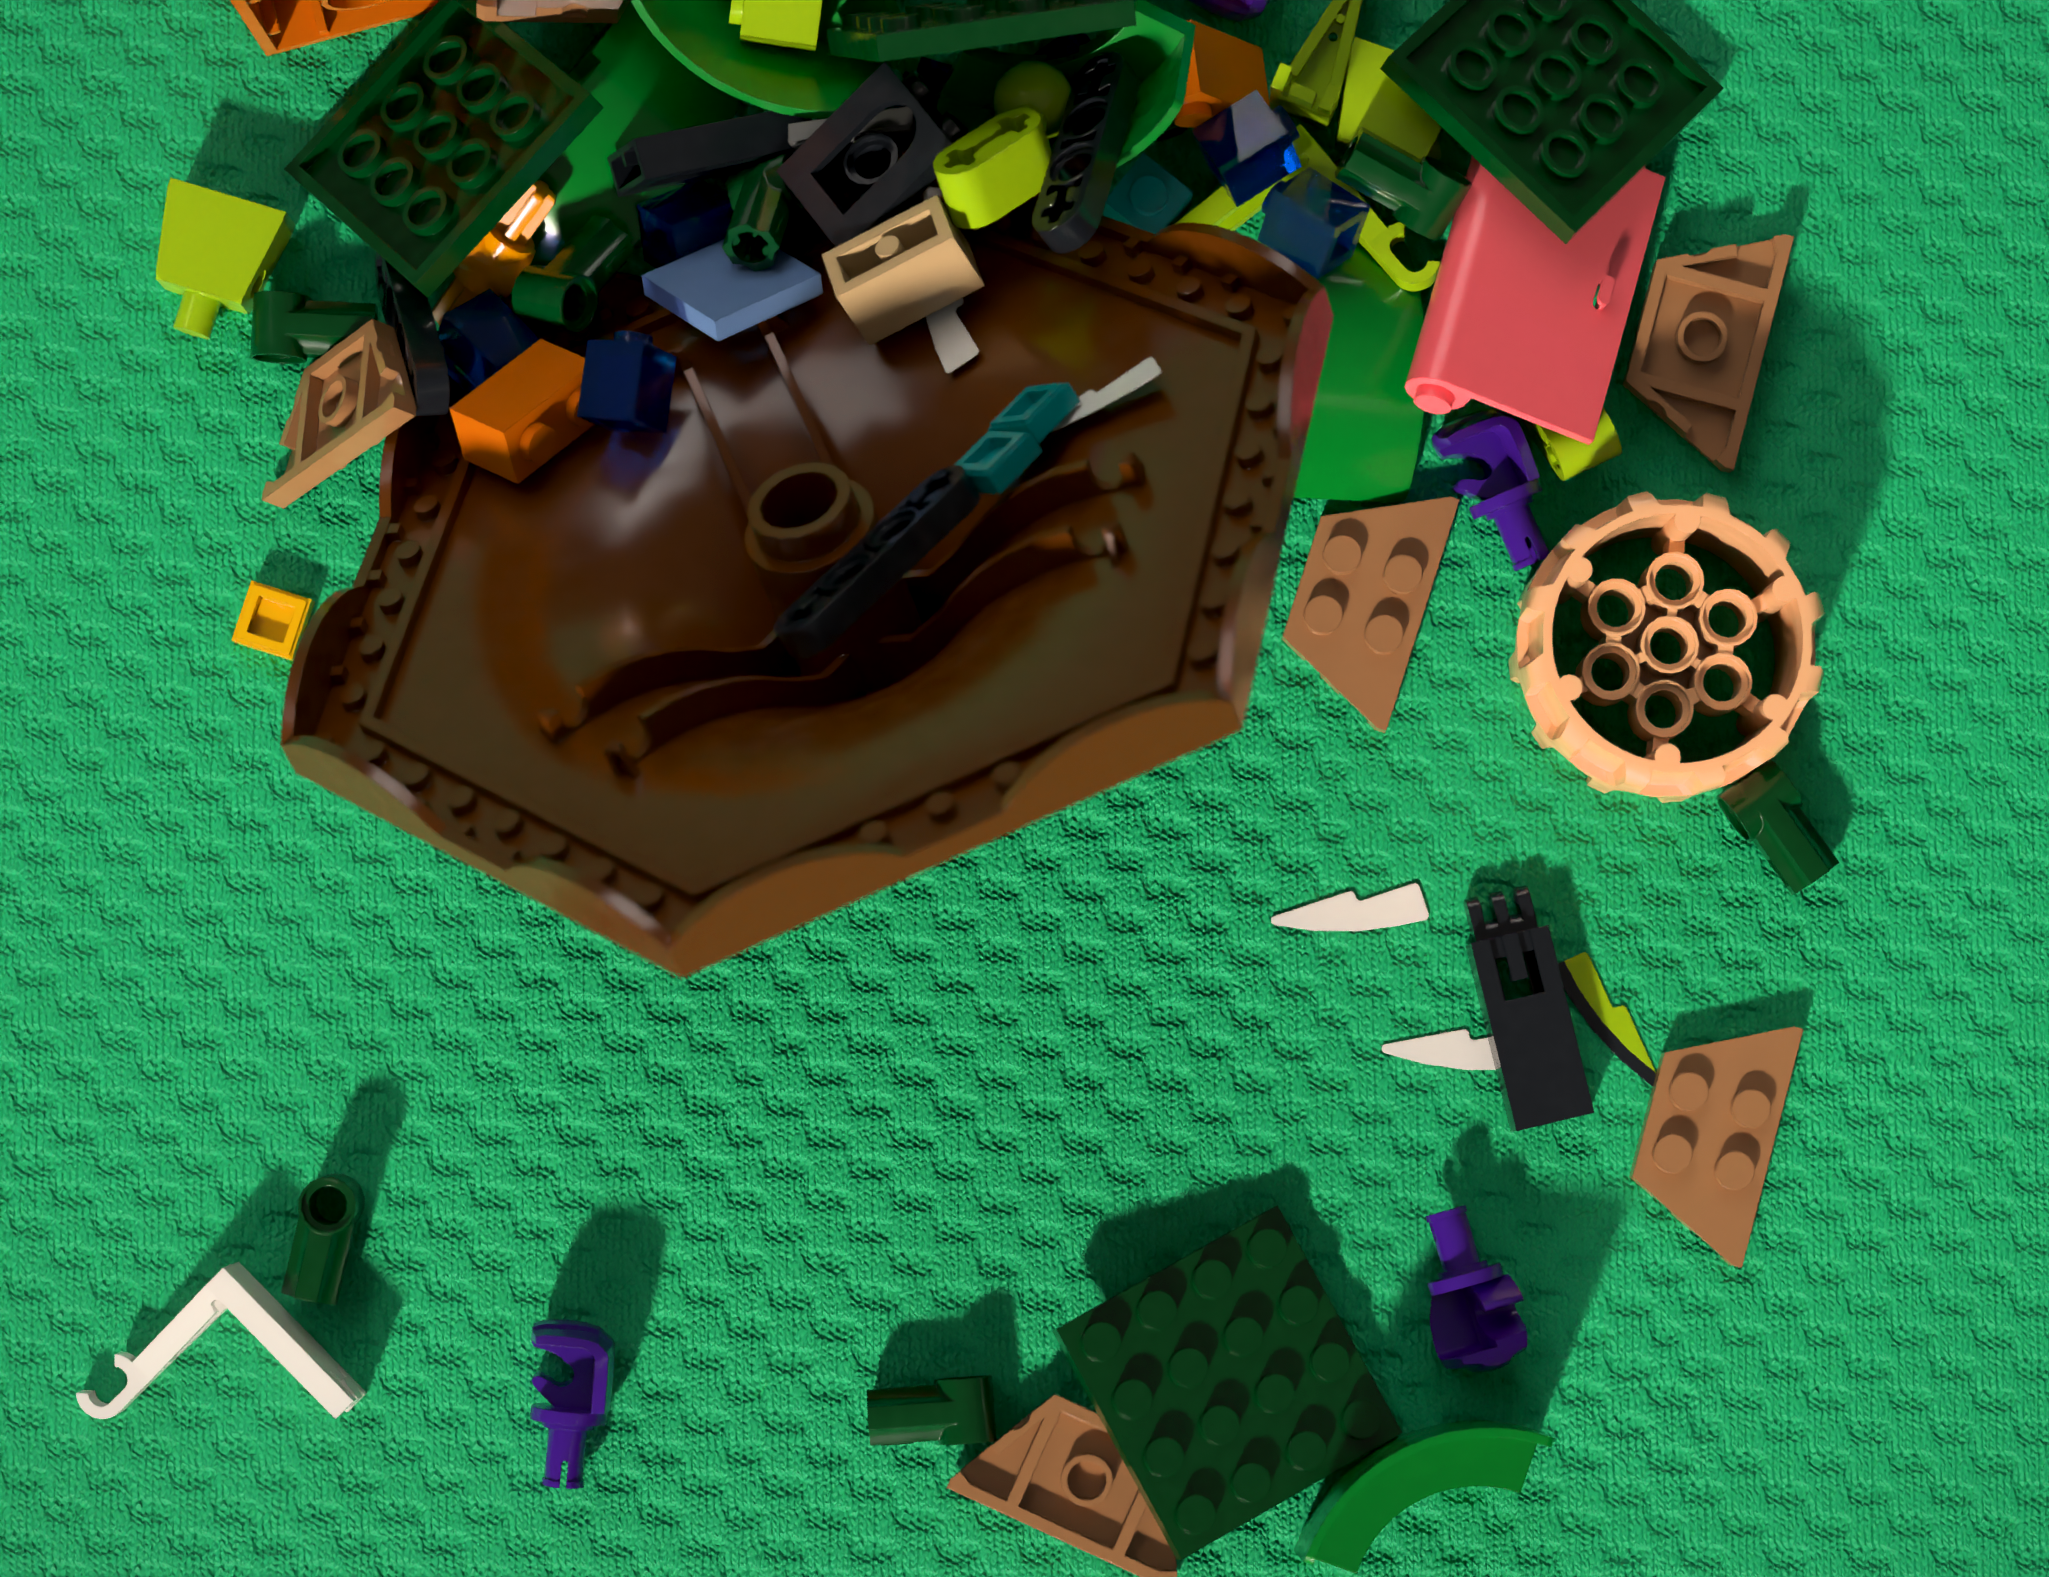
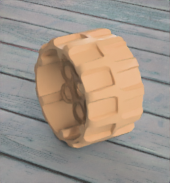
M1646 491L1628 496L1617 507L1598 514L1582 525L1576 524L1541 563L1534 576L1525 586L1517 603L1521 611L1516 631L1515 651L1508 660L1510 680L1521 685L1529 711L1536 722L1531 734L1542 749L1551 747L1556 749L1577 769L1588 775L1586 778L1587 786L1604 794L1613 790L1657 797L1661 803L1681 802L1697 794L1728 785L1776 756L1789 743L1788 735L1807 702L1820 691L1824 675L1822 668L1815 666L1816 622L1825 614L1820 594L1812 592L1805 595L1801 583L1785 558L1790 542L1777 529H1772L1762 535L1752 526L1730 515L1726 498L1705 493L1693 502L1680 499L1657 500L1651 493ZM1638 538H1652L1651 548L1659 557L1641 574L1638 588L1634 583L1625 579L1611 578L1601 582L1598 586L1588 580L1591 577L1593 567L1586 558L1587 556L1618 542ZM1685 542L1703 548L1724 560L1746 580L1756 596L1750 599L1739 590L1733 589L1719 590L1712 595L1702 590L1704 586L1703 571L1695 559L1684 553ZM1672 569L1682 575L1686 582V592L1682 599L1670 600L1659 593L1655 583L1656 574L1659 570ZM1613 595L1620 598L1626 604L1628 620L1625 625L1612 627L1605 624L1599 618L1597 602L1600 597ZM1573 597L1582 603L1580 620L1584 630L1591 638L1599 641V645L1581 659L1576 667L1575 676L1564 675L1559 678L1552 645L1554 613L1557 604L1565 603ZM1719 605L1733 610L1739 622L1738 632L1735 636L1729 638L1722 637L1712 630L1708 620L1709 611L1712 607ZM1768 619L1773 636L1775 668L1770 694L1761 701L1750 693L1752 689V675L1748 666L1739 657L1733 655V650L1751 637L1756 629L1757 622H1763ZM1654 633H1669L1677 639L1681 648L1680 658L1677 663H1661L1653 656L1650 649V641ZM1602 658L1610 659L1618 664L1623 674V681L1619 690L1607 691L1596 685L1591 674L1592 665L1595 660ZM1719 669L1731 677L1733 694L1730 700L1717 701L1706 693L1703 686V678L1707 670ZM1659 695L1665 697L1673 704L1676 717L1674 724L1670 728L1655 727L1648 721L1644 707L1646 700L1650 696ZM1582 696L1584 700L1596 706L1606 707L1614 705L1621 700L1629 705L1627 711L1628 724L1636 736L1647 742L1646 756L1639 757L1605 740L1582 719L1573 707L1572 702ZM1694 709L1708 717H1720L1733 710L1740 714L1736 720L1737 730L1740 734L1746 736L1730 753L1690 763H1680L1681 754L1679 749L1675 745L1669 744L1670 739L1683 732L1690 724Z

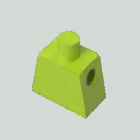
M1355 37L1345 73L1334 149L1336 151L1344 153L1352 138L1359 132L1361 127H1364L1421 160L1424 156L1430 155L1443 128L1380 69L1388 56L1395 50ZM1357 191L1360 194V196L1372 199L1368 196H1365L1363 193Z
M170 177L167 186L156 265V280L164 289L183 295L173 328L195 337L210 339L220 307L244 314L251 313L253 310L254 293L264 290L293 234L295 223L285 211Z

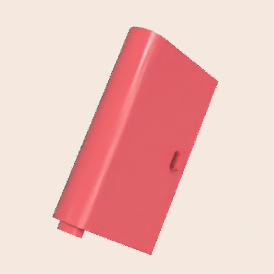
M1471 156L1466 178L1471 182L1472 186L1454 215L1404 388L1407 394L1414 399V404L1428 413L1447 414L1451 409H1459L1471 399H1474L1589 445L1594 441L1666 177L1644 168L1565 244ZM1597 286H1599L1600 288L1597 295L1596 304L1594 307L1593 300L1595 297Z

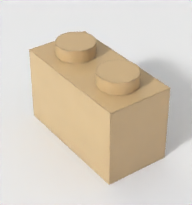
M938 195L822 254L836 298L869 346L985 286L968 241L959 227L952 223L948 210Z

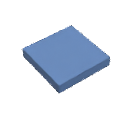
M724 239L642 275L644 295L716 341H721L823 294L821 274L781 249L778 250L773 266L755 272L747 266L732 264L722 249Z

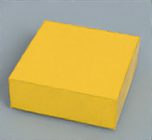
M251 580L231 641L293 661L315 602L312 599Z

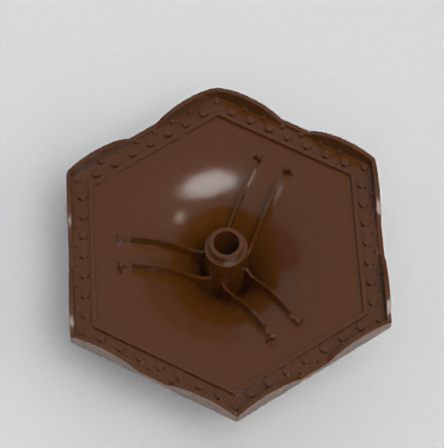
M911 144L900 149L902 154L907 151ZM829 162L821 170L831 179L851 206L861 198L856 186L847 174L834 171V162ZM937 178L928 187L940 188ZM1039 192L997 221L987 226L979 227L975 231L970 229H962L961 231L971 247L985 286L963 297V304L956 309V314L979 349V354L951 373H946L936 352L926 317L869 346L836 298L823 261L822 254L832 250L835 246L805 208L790 214L779 249L821 274L823 294L721 341H716L644 295L642 276L617 272L598 293V308L595 317L590 325L581 332H570L525 322L519 319L514 312L512 294L507 298L503 297L471 318L442 348L449 375V408L538 340L542 339L595 362L608 414L519 484L464 460L449 408L446 415L415 416L386 436L379 483L380 518L353 586L340 589L330 595L314 613L302 635L294 656L286 688L282 717L281 747L295 773L678 977L684 978L1242 730L1333 321V312L1326 289L1313 276L1270 247L1235 231L1203 223L1173 224L1153 234L1102 215L1096 233L1080 248L1069 253L1058 254L1052 252L1032 225V217L1040 194ZM1153 357L1162 371L1158 376L1103 408L1050 432L1038 443L1043 452L1001 494L980 493L981 499L975 509L836 642L811 658L795 660L791 657L774 632V625L777 619L921 482L935 472L955 465L988 432V428L991 426L990 423L1026 387L1060 382L1069 383L1077 397H1080L1089 390L1094 392L1102 390L1147 358Z

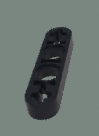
M1111 51L1100 54L1087 62L1078 72L1073 82L1036 203L1032 225L1052 252L1058 254L1069 253L1088 242L1096 233L1102 218L1140 88L1139 78L1119 52Z
M376 252L375 277L378 297L386 325L394 327L417 407L416 416L446 415L450 396L448 368L429 300Z
M953 465L946 467L921 482L777 619L774 625V632L793 659L805 660L816 656L830 647L979 504L981 495L963 466Z

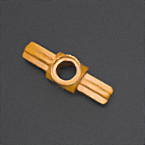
M542 180L536 181L453 271L455 278L432 308L433 318L439 324L440 329L447 333L450 331L456 333L474 317L486 299L494 300L500 296L507 298L511 294L516 278L524 268L531 264L536 250L534 249L535 245L531 237L556 203V195L549 189L547 183Z

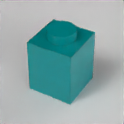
M1143 153L1108 195L1102 215L1156 234L1161 229L1173 225L1183 218L1191 208L1193 191Z

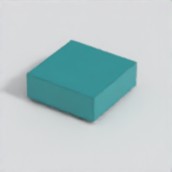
M1060 382L1028 386L990 423L991 426L988 428V431L1032 433L1037 443H1040L1070 413L1080 400L1069 383Z
M988 431L955 465L963 466L979 493L1001 494L1043 451L1032 433Z

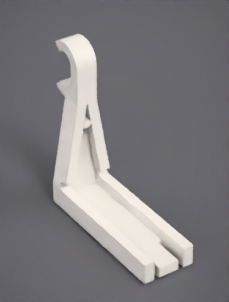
M236 1262L223 1267L138 1357L122 1351L114 1354L115 1367L121 1368L126 1373L127 1385L110 1403L100 1401L96 1396L95 1390L79 1391L76 1393V1397L82 1410L89 1416L97 1419H108L123 1412L227 1309L335 1419L344 1411L346 1413L349 1412L367 1392L240 1262Z

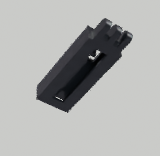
M768 111L634 138L607 157L617 195L622 197L728 175L786 153L793 154L795 150L788 143V124L813 120L812 118Z
M1525 885L1513 888V900L1517 909V914L1513 915L1508 913L1502 891L1488 894L1493 919L1484 921L1482 906L1478 898L1465 899L1464 909L1473 942L1465 947L1510 1131L1524 1130L1594 1113L1549 925L1538 927L1528 887ZM1506 957L1510 974H1508L1510 982L1529 978L1533 995L1506 1001L1496 959Z

